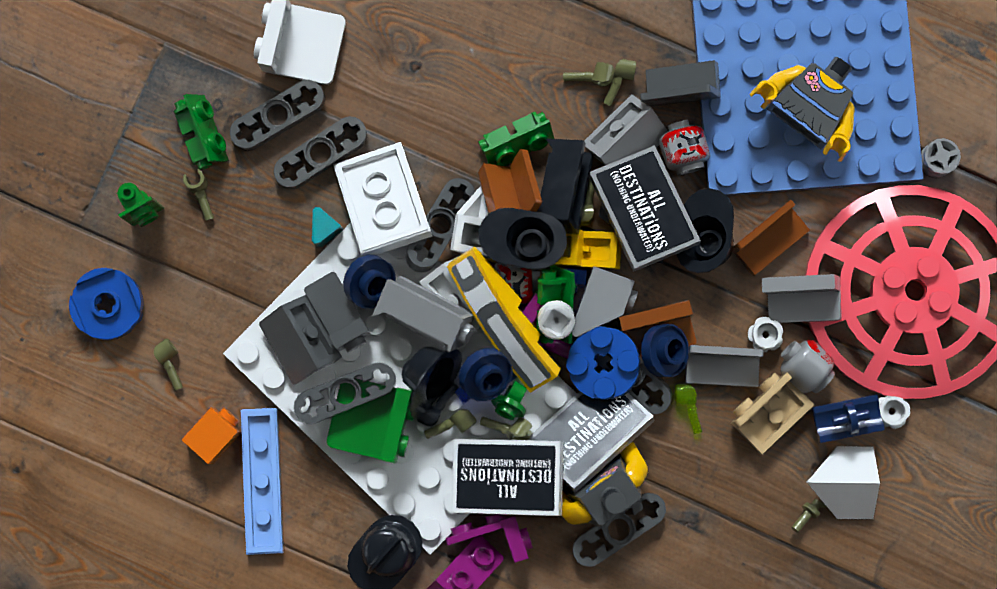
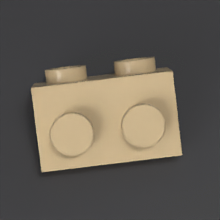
M787 372L781 376L773 373L759 386L763 391L762 394L754 401L748 397L733 411L737 417L731 424L760 455L769 449L814 406L813 402L789 381L792 377Z

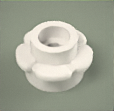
M760 317L755 320L754 325L750 326L748 339L753 342L755 349H763V352H767L770 349L776 350L783 341L781 338L783 328L776 320L773 321L769 317ZM764 331H767L769 333L768 338L763 337L762 334Z
M896 396L880 397L878 399L884 427L890 426L892 429L902 427L906 423L907 417L910 416L909 404L903 398ZM890 408L895 409V413L893 415L889 413Z

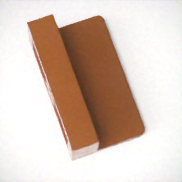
M520 149L509 167L483 163L478 175L488 213L500 208H516L537 212L542 204V199L528 150Z
M792 200L788 201L734 246L733 253L753 277L810 231L792 209L796 205Z
M690 300L622 316L617 319L619 330L635 343L641 358V344L644 335L651 327L658 324H673L685 334L689 346L696 344V337L690 317L693 314Z

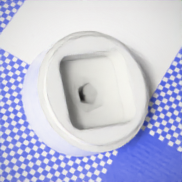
M550 301L544 304L538 312V326L541 333L547 338L554 340L567 337L575 326L572 308L562 301Z

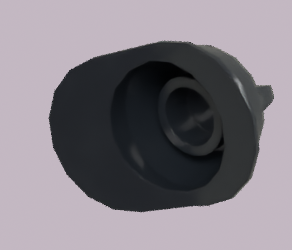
M707 188L692 194L684 204L701 241L699 245L676 254L683 267L688 271L698 274L710 272L724 264L730 258L734 248L733 205L729 197L720 190Z
M500 208L490 212L482 220L478 231L479 243L483 252L488 257L501 264L515 267L545 269L556 264L563 256L567 246V235L562 224L553 216L540 212L516 208Z
M424 347L415 353L403 366L401 373L403 383L414 392L410 404V415L414 419L420 418L435 400L445 392L449 385L455 381L462 364V353L458 349L448 352L436 347Z
M398 515L381 517L374 522L356 542L348 555L347 567L350 577L356 585L362 589H392L413 567L421 554L422 538L419 529L412 521Z

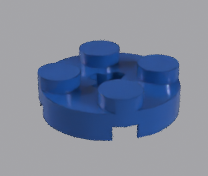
M97 268L84 274L75 284L77 286L69 300L70 315L75 325L89 336L103 340H115L130 333L141 321L144 305L142 292L134 279L124 272L110 268ZM105 294L110 299L115 298L116 304L112 306L113 311L109 314L105 310L99 311L97 305L102 303L101 296Z
M599 326L580 335L574 341L569 351L566 366L571 381L579 391L593 399L608 400L621 397L633 388L640 373V358L637 346L625 333L614 328ZM607 354H610L613 357L610 361L613 369L610 372L602 370L598 373L595 369L598 365L595 359L599 355L605 357Z

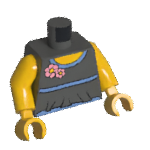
M834 57L825 70L817 64L811 63L807 68L796 65L777 72L767 81H761L750 92L751 97L754 94H760L764 98L765 102L760 106L761 108H766L818 148L822 149L825 146L823 149L824 155H827L830 149L835 150L839 154L837 161L841 162L848 153L851 146L849 140L853 133L855 107L850 101L853 92L842 84L852 71V68L841 58Z
M631 442L577 493H574L568 486L562 489V517L568 523L577 525L589 522L600 527L641 499L640 486L647 476L648 467L634 442Z

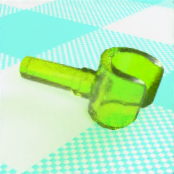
M689 384L675 385V403L687 404V412L693 434L701 433L702 429L696 410V391Z

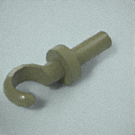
M814 499L811 504L806 502L802 507L804 510L803 514L791 528L798 533L811 517L817 518L820 515L819 507L826 508L827 506L817 499Z

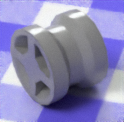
M945 138L932 141L921 151L923 172L934 178L943 177L955 170L961 159L960 150L957 145Z

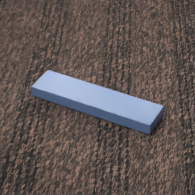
M278 408L242 409L241 435L246 555L284 553Z

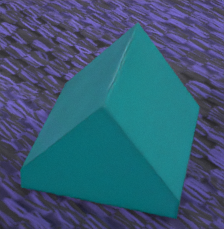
M314 207L312 214V242L316 247H323L344 229L320 207Z

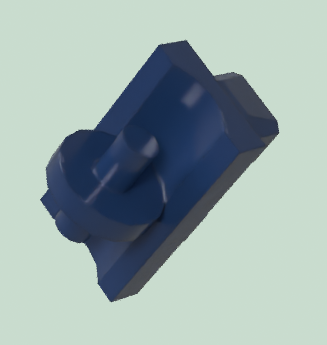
M877 394L812 407L819 443L885 430Z

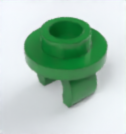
M514 381L512 386L509 385L504 395L491 399V403L496 407L495 413L507 420H514L515 417L523 418L526 409L520 402L527 388Z

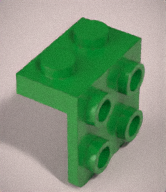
M355 378L362 388V398L370 395L366 390L368 387L377 385L380 390L386 388L382 384L369 381L363 382V380ZM350 383L340 384L336 400L341 404L351 403L356 396L354 386ZM397 387L386 396L333 416L326 440L327 445L334 449L397 463L398 456L405 457L409 436L403 435L406 421L413 422L414 420L410 415L413 391Z

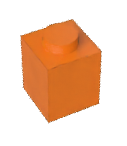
M211 407L183 437L182 441L207 464H214L241 434V430L236 427L240 421L224 407L221 411Z

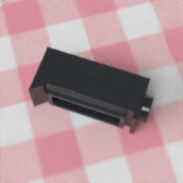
M546 139L553 150L548 155L540 194L542 204L537 212L556 218L564 227L566 234H579L589 184L588 175L591 172L594 155L584 152L586 145L584 140Z

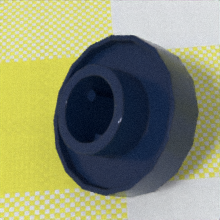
M370 254L359 257L351 263L343 280L344 293L348 300L364 309L375 308L386 281L391 279L396 282L395 271L392 265L378 255Z
M658 324L646 332L641 344V355L645 367L651 374L656 377H674L680 374L686 367L689 358V345L683 331L673 324Z
M483 348L475 351L465 360L460 368L458 375L459 385L469 398L475 401H489L503 393L509 385L513 374L512 364L501 351L495 348Z

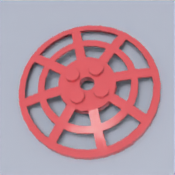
M898 185L879 189L858 198L842 209L825 226L814 243L807 261L805 276L818 275L820 262L824 254L844 263L840 274L842 318L838 321L808 322V325L816 343L833 358L834 366L845 377L862 388L883 396H896L903 399H927L946 395L967 386L983 375L997 360V325L985 319L990 303V280L988 275L997 272V257L983 261L981 254L974 244L955 226L962 210H964L987 229L996 243L997 227L982 211L960 196L942 189L922 185ZM900 195H922L938 198L949 202L941 221L925 216L898 217L890 198ZM876 203L883 222L864 233L851 249L830 241L836 231L852 215L864 207ZM920 226L934 229L936 233L928 249L909 247L902 227ZM888 232L895 251L894 253L887 256L881 263L861 255L873 240ZM950 238L955 240L965 250L973 265L957 270L953 269L951 264L942 256ZM856 268L872 276L870 285L871 297L852 303L851 279L853 270ZM978 278L979 302L977 311L974 313L958 304L959 284ZM909 281H918L923 286L924 294L919 301L911 300L906 295L905 288ZM876 311L880 319L889 326L880 344L864 330L857 316ZM950 317L969 326L967 331L956 342L945 349L942 348L937 328L942 326ZM846 321L856 339L874 354L864 373L853 367L838 352L829 339L824 327ZM978 332L996 342L991 352L976 367L963 376L951 381L946 360L965 349ZM902 333L923 334L928 354L908 355L893 350ZM887 361L905 366L931 365L936 386L904 388L888 385L877 379Z

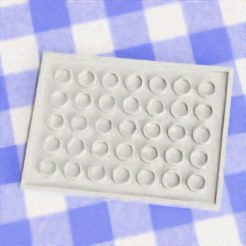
M350 222L223 354L389 515L403 516L412 521L420 531L422 547L431 555L445 538L452 533L451 528L457 527L470 514L452 513L454 439L509 440L506 434L480 425V420L484 416L512 426L518 418L515 417L514 420L502 418L495 413L496 407L493 406L491 400L475 401L469 398L460 387L457 375L454 383L459 389L445 405L436 425L449 419L461 409H468L477 419V422L464 433H461L454 425L449 430L427 439L424 431L431 427L417 422V419H414L413 422L407 420L403 434L409 436L407 450L404 458L398 456L397 463L329 447L326 440L332 417L315 424L305 423L297 418L294 412V402L299 394L374 363H384L393 369L396 375L395 388L411 390L403 383L401 376L406 362L424 347H436L444 351L448 347V345L442 347L386 318L387 313L372 316L375 308L364 309L354 304L371 333L364 337L366 343L349 353L345 349L341 350V359L314 372L300 383L292 384L260 328L259 322L281 305L306 295L304 292L306 286L330 272H335L343 284L345 273L351 263L362 257L352 223ZM409 244L378 254L379 257L392 265L396 280L398 276H402L420 286L422 285L419 281L442 265L437 261L430 271H414L408 266L405 259ZM424 246L420 251L414 249L418 253L417 260L422 262L424 258H429L427 256L429 251ZM482 328L473 333L466 346L462 345V347L457 348L462 353V364L475 351L483 348H495ZM378 369L373 371L374 378L369 380V382L385 385V381L390 379L388 373L382 374ZM513 372L509 385L512 386L514 381L523 385ZM360 375V376H358V377H356V378L362 380V375ZM559 376L531 393L527 389L520 402L526 409L523 418L532 424L530 431L533 433L577 394ZM338 385L337 388H336V390H335V398H336V399H337L338 390H339V386H340V385ZM328 389L321 391L325 397L322 400L313 401L311 397L306 398V405L301 408L302 413H310L313 418L317 416L316 409L326 404L328 405V411H333L334 406L329 400ZM437 398L431 406H435L439 398Z

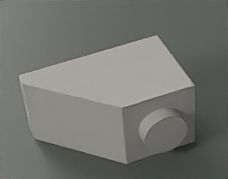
M594 266L575 317L572 338L577 339L580 335L596 327L604 326L617 320L619 317H622L625 310L631 312L638 291L632 290L635 281Z

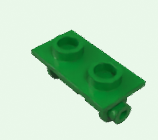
M183 95L184 99L175 103L176 109L173 112L182 135L195 133L196 137L185 141L193 165H197L199 170H204L212 166L211 162L229 161L225 151V140L217 130L213 119V108L209 101L206 100L205 95Z
M534 111L512 122L517 132L510 135L506 125L488 134H484V139L478 141L483 154L486 156L488 164L507 166L512 163L520 149L528 150V153L545 148L549 144L546 139H555L550 121L546 119L543 112L536 114Z
M124 183L118 189V199L125 211L118 215L132 226L139 224L140 227L152 223L159 217L157 213L164 209L163 205L139 190L133 183Z
M551 265L550 269H543L541 276L537 279V303L544 305L550 301H562L567 303L573 310L576 289L575 273L556 265ZM537 310V330L541 333V331H540V329H539V326H538V312H539V310ZM572 332L567 337L559 340L571 344ZM541 333L539 342L553 343L554 339L547 338Z

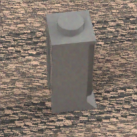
M398 276L396 282L391 279L386 281L372 315L387 313L386 318L442 347L448 345L446 350L448 352L460 348L462 345L466 346L475 329L471 325L474 319L471 311L402 276Z

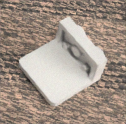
M289 0L266 2L262 14V24H266L263 38H257L254 48V58L258 59L257 63L261 70L300 80H312L323 85L331 84L346 26L344 17L338 14L291 5Z

